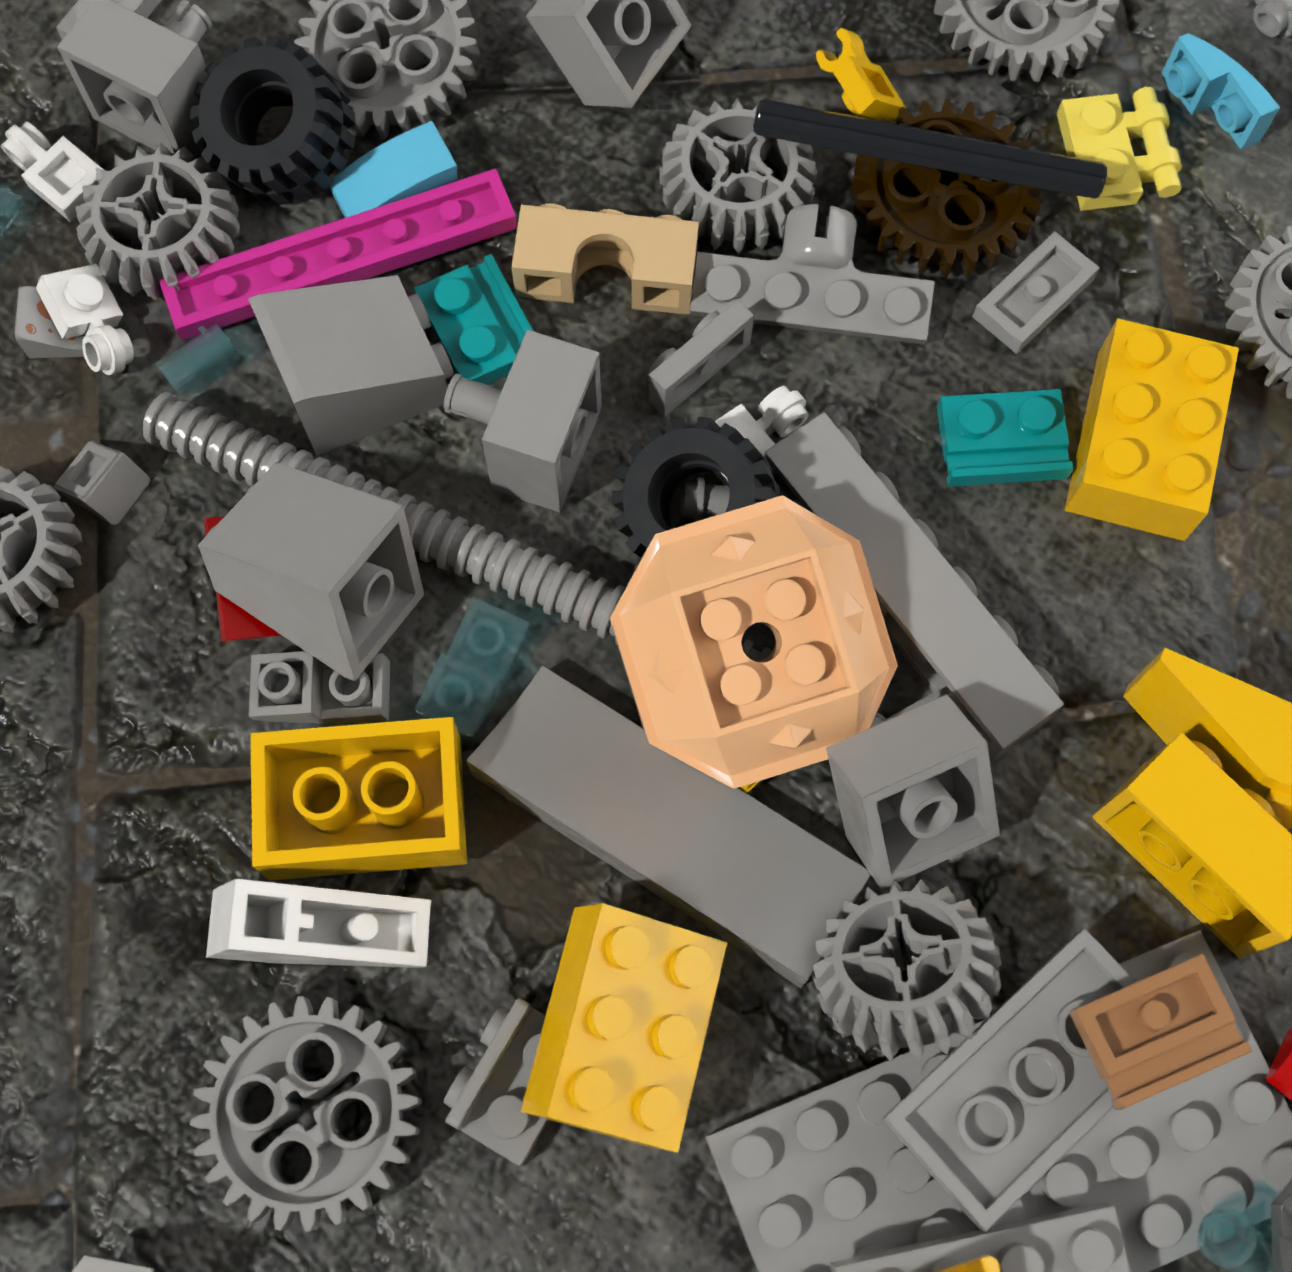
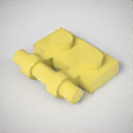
M1153 87L1141 88L1133 94L1132 99L1136 110L1134 112H1122L1118 94L1061 101L1057 117L1067 156L1102 162L1107 165L1106 183L1101 195L1095 199L1077 196L1081 211L1137 204L1143 193L1141 183L1155 182L1157 193L1162 198L1174 196L1181 191L1182 187L1178 176L1182 169L1180 156L1176 148L1170 147L1166 132L1170 125L1168 112L1164 104L1158 103ZM1143 138L1147 155L1134 157L1130 140Z

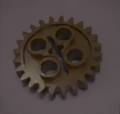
M945 99L941 112H934L930 104L923 100L920 104L918 116L914 117L910 111L901 107L899 108L895 123L1027 149L1031 145L1029 140L1011 142L1016 128L1013 123L999 130L994 127L997 112L993 110L982 119L974 117L975 106L973 102H969L961 114L954 112L950 99ZM884 118L881 120V121H883V122L893 123V122H891V121H889V120H887V119H884ZM860 154L856 158L853 172L855 174L851 186V194L857 195L853 210L854 215H866L862 232L864 235L881 232L877 250L881 252L892 246L899 248L896 260L898 265L905 263L911 256L918 258V273L920 274L926 272L931 262L939 263L943 278H948L953 264L956 263L960 264L967 276L973 275L978 258L984 265L992 269L997 263L1000 252L1011 257L1016 250L1019 240L1026 241L1042 204L1038 200L1042 191L1040 188L989 179L992 182L982 180V177ZM900 193H908L913 195L914 197H906L901 195ZM950 220H958L966 225H958Z

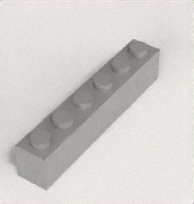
M823 412L765 451L764 458L776 475L773 479L780 486L783 496L860 541L889 638L934 693L940 689L943 695L947 694L986 740L990 764L1053 718L1064 705L1063 701L1058 697L1059 688L1053 677L1042 666L1032 665L1017 647V636L1011 626L998 615L992 616L977 598V588L970 576L958 566L952 568L938 551V542L931 529L922 520H913L899 503V495L893 483L882 472L874 473L861 457L860 446L846 427H837L828 415Z

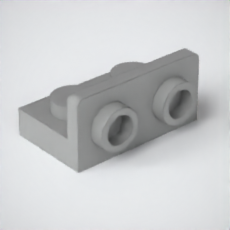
M518 997L510 1010L502 1005L496 1010L480 1039V1042L488 1046L486 1052L474 1071L466 1066L463 1067L448 1090L443 1103L452 1108L445 1120L446 1123L466 1133L519 1167H522L548 1122V1119L520 1112L546 1016L532 1008L531 1004Z

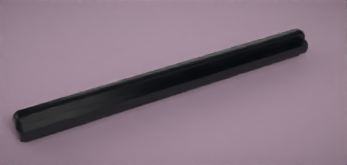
M760 100L754 118V133L759 136L1082 197L1098 198L1106 183L1107 165L1102 162L772 100Z

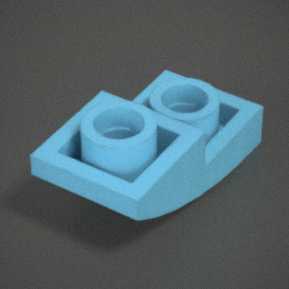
M1190 33L1178 37L1162 71L1170 92L1175 97L1180 98L1191 116L1211 107L1219 126L1231 135L1240 150L1260 142L1279 111L1280 106L1246 69L1223 51Z

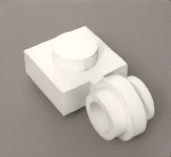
M25 122L20 128L16 125L10 127L5 132L7 140L1 145L2 149L15 164L25 171L21 176L28 187L68 221H71L77 216L75 207L86 203L83 198L82 186L99 185L96 180V168H102L64 136L52 146L46 137L29 122Z
M98 265L83 266L40 277L36 290L62 340L85 334L82 341L83 354L88 366L94 372L102 371L107 375H112L124 371L126 364H130L133 361V346L128 334L123 329L113 328L118 326L123 313L107 282L101 275Z
M781 386L768 394L758 406V411L763 415L759 420L756 421L741 403L715 422L719 427L726 423L736 428L745 439L748 438L764 457L765 451L775 445L769 437L770 434L776 431L781 438L789 436L804 424L809 413L804 408L806 400L798 391L790 392L786 386ZM713 471L723 485L729 486L728 479L724 474Z

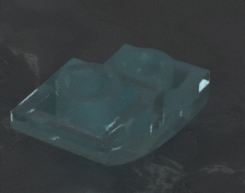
M473 597L448 653L441 652L414 711L431 719L453 717L458 731L474 738L503 689L534 625Z

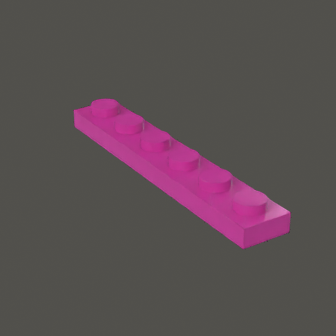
M495 168L219 259L214 264L207 263L198 266L200 275L195 278H191L186 270L176 273L179 292H176L174 286L169 287L164 278L159 279L175 330L182 341L254 317L255 314L248 298L258 294L365 280L517 229L516 215Z

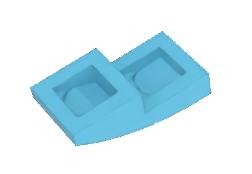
M430 121L390 139L347 166L343 172L338 173L332 178L334 183L329 188L346 218L457 180V165L433 121Z

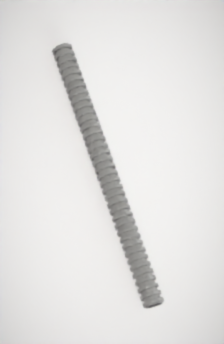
M164 392L156 397L146 411L143 421V436L148 443L154 445L161 444L163 449L170 452L177 451L181 457L186 459L194 458L199 465L206 467L211 465L213 470L218 473L225 474L228 472L230 478L242 481L245 479L250 487L256 484L277 462L401 504L404 507L414 552H419L420 560L430 563L435 559L437 567L440 569L448 570L452 566L454 567L455 575L465 578L470 574L475 584L483 585L485 582H489L491 591L500 593L505 589L507 590L508 598L512 600H518L520 597L525 598L526 606L536 608L540 604L543 606V612L549 616H553L558 612L561 613V620L563 622L571 623L575 619L579 621V628L584 631H589L593 627L597 629V636L606 639L609 635L615 637L609 617L623 594L625 586L618 585L613 589L609 587L610 581L604 577H600L597 581L592 580V573L583 569L578 574L574 572V565L564 562L561 566L557 565L556 557L546 554L541 558L539 557L538 549L533 547L522 550L521 543L515 539H510L507 543L503 542V534L493 531L490 535H487L485 527L479 524L468 527V520L458 516L452 520L449 511L440 509L434 512L433 505L424 501L417 505L416 498L409 494H405L400 498L398 490L388 486L382 490L381 483L373 479L365 483L364 476L358 472H352L348 475L346 467L338 464L331 467L329 460L322 457L314 460L311 452L306 450L297 452L294 445L286 442L280 445L278 438L270 435L263 437L261 431L254 428L246 430L243 423L234 420L229 422L228 418L222 414L216 413L212 415L210 409L202 406L195 407L193 402L186 399L179 400L177 395L170 392ZM746 639L742 644L744 653L753 661H761L772 652V649L764 647L762 652L754 649V641Z

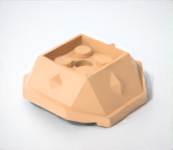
M783 495L655 534L609 617L647 742L733 789L827 760L826 747L869 729L898 666L860 541ZM754 623L766 625L774 636V648L771 654L761 661H753L748 658L742 648L743 634Z

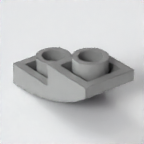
M306 651L251 655L249 717L252 720L289 723H369L389 721L390 660L383 653L376 654L356 681L343 677Z

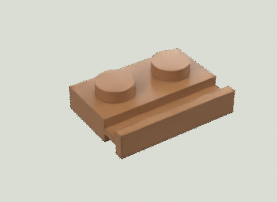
M1203 954L1069 1011L1100 1078L1105 1079L1114 1098L1112 1103L1116 1110L1125 1109L1253 1052L1248 1041L1244 1042L1234 1024L1237 1019Z

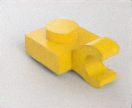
M840 28L836 32L843 45L840 57L837 59L834 53L820 49L816 53L819 66L836 76L844 89L842 100L855 116L878 121L884 118L894 122L897 119L899 108H906L881 66L871 63L866 56L864 44L860 36Z

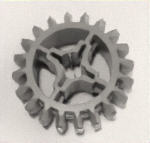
M738 97L729 110H723L714 100L709 108V116L693 110L691 117H689L688 125L677 124L673 132L672 141L666 142V147L663 149V166L660 167L659 182L662 185L663 202L666 205V209H673V216L680 217L683 220L699 222L698 239L706 234L710 235L711 245L714 250L723 243V240L731 241L739 254L744 248L745 241L752 240L761 251L767 245L768 235L783 241L788 213L795 206L812 204L815 191L813 185L816 182L817 168L815 167L816 162L812 161L813 150L811 145L759 136L754 133L753 125L757 105L753 110L743 109ZM765 160H768L777 169L783 182L772 176L773 170L764 164ZM695 169L704 174V181L712 186L709 193L696 181L693 175Z
M162 143L155 153L147 155L146 151L137 145L135 158L125 161V159L115 154L114 169L106 171L96 168V180L99 185L82 186L83 198L86 203L80 204L75 208L77 219L80 223L76 227L77 237L86 250L85 256L90 265H98L99 271L106 282L110 283L112 287L121 284L123 290L132 297L144 289L149 297L157 301L162 292L159 282L161 278L165 279L169 287L174 286L176 292H179L176 273L186 270L191 278H195L200 275L198 266L207 263L214 264L219 258L234 255L233 250L235 247L232 239L240 237V225L237 220L239 207L233 194H230L231 189L227 179L220 173L215 172L214 168L203 157L195 159L185 146L172 156L170 149ZM175 195L190 198L199 204H188L187 199L175 198ZM117 239H129L132 244L142 245V250L126 247L118 243Z
M0 466V514L11 513L6 517L0 518V629L3 632L13 633L18 616H22L28 623L38 624V613L36 611L38 606L44 603L48 607L59 608L58 599L53 594L57 587L74 588L73 578L65 569L82 565L81 555L73 548L81 543L82 539L81 532L72 524L75 521L73 511L65 502L62 503L60 501V495L51 485L41 484L34 475L25 471L16 477L10 469ZM12 513H20L21 515L15 517Z
M920 879L912 891H903L902 887L893 880L889 890L890 893L878 896L877 893L867 886L865 903L857 905L844 900L842 913L845 918L826 919V931L833 937L815 941L816 951L822 957L819 962L813 965L812 976L816 989L820 992L818 999L821 1008L828 1015V1018H832L835 1029L843 1038L853 1035L856 1045L864 1053L879 1043L882 1054L890 1061L900 1047H909L911 1055L920 1062L924 1052L923 1046L935 1043L940 1050L948 1054L949 1047L951 1046L949 1036L953 1033L972 1040V1035L975 1031L973 1018L989 1019L992 1010L990 998L999 996L1001 987L999 967L1002 963L999 948L994 945L992 928L987 923L986 918H978L977 910L971 904L970 899L956 903L955 895L948 886L931 895L929 887L926 886L922 879ZM906 955H909L911 965L907 966L908 981L904 982L901 971L906 970L904 958Z

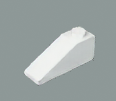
M234 879L213 889L206 957L284 964L427 967L431 900Z

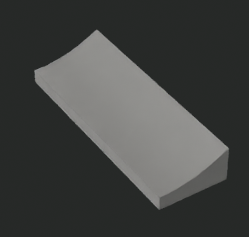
M543 665L503 719L466 760L473 777L800 988L803 987L814 970L813 965L819 962L822 957L816 951L815 941L833 937L826 931V919H844L845 916L842 913L844 900L854 903L871 875L863 866L738 788L733 789L649 744L643 728Z

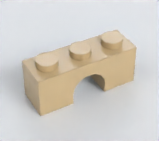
M542 204L540 206L521 205L512 261L515 297L574 303L576 284L580 276L592 267L611 265L623 270L632 281V309L690 315L699 222L686 221L673 215H661L656 218L625 215L613 209L593 212L566 209L557 204Z

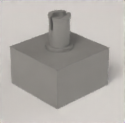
M93 0L57 46L93 119L154 150H157L162 143L170 149L172 156L184 146L194 157L200 151L201 147L195 144L192 131L199 126L190 120V107L199 105L200 99L193 94L197 82L205 84L210 76L204 71L207 66L198 46L199 40L212 27V22L208 15L197 5L193 4L191 7L189 1L182 0L166 24L161 26L111 0Z
M538 0L526 15V18L583 104L587 106L632 108L692 26L677 0Z
M527 329L502 390L464 378L460 374H455L452 377L444 399L445 412L488 424L481 440L492 491L561 513L602 409L599 352Z
M947 694L887 721L883 715L877 712L869 729L826 747L846 839L881 890L891 886L893 880L896 882L902 881L1000 836L987 742Z

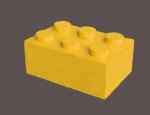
M1117 318L1098 352L1064 511L1185 541L1207 516L1239 348Z
M453 717L251 733L252 866L269 881L467 864L461 737Z
M1181 732L1145 762L1091 817L1239 959L1288 941L1292 937V834L1275 819L1273 808L1263 797L1252 790L1242 789L1222 770L1221 760L1209 747L1201 742L1191 741Z
M604 903L575 907L520 1112L643 1146L678 1153L727 942Z

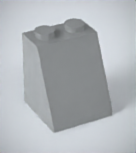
M398 275L263 293L248 298L316 456L444 405L447 391L445 379L454 376L451 363L441 342L430 345L424 330L430 328L431 323L418 293L407 296Z
M277 462L256 484L248 489L244 497L198 544L215 591L343 677L356 681L425 595L403 505Z

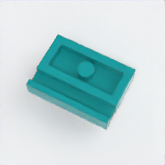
M492 254L483 257L484 262L474 267L462 266L414 288L415 294L418 293L431 323V328L437 340L443 345L455 374L463 375L464 378L486 385L508 376L527 329L533 331Z
M1061 389L940 397L937 413L944 462L947 464L948 476L946 479L948 487L1068 479L1074 470L1072 461H1069L1067 449L1069 438Z

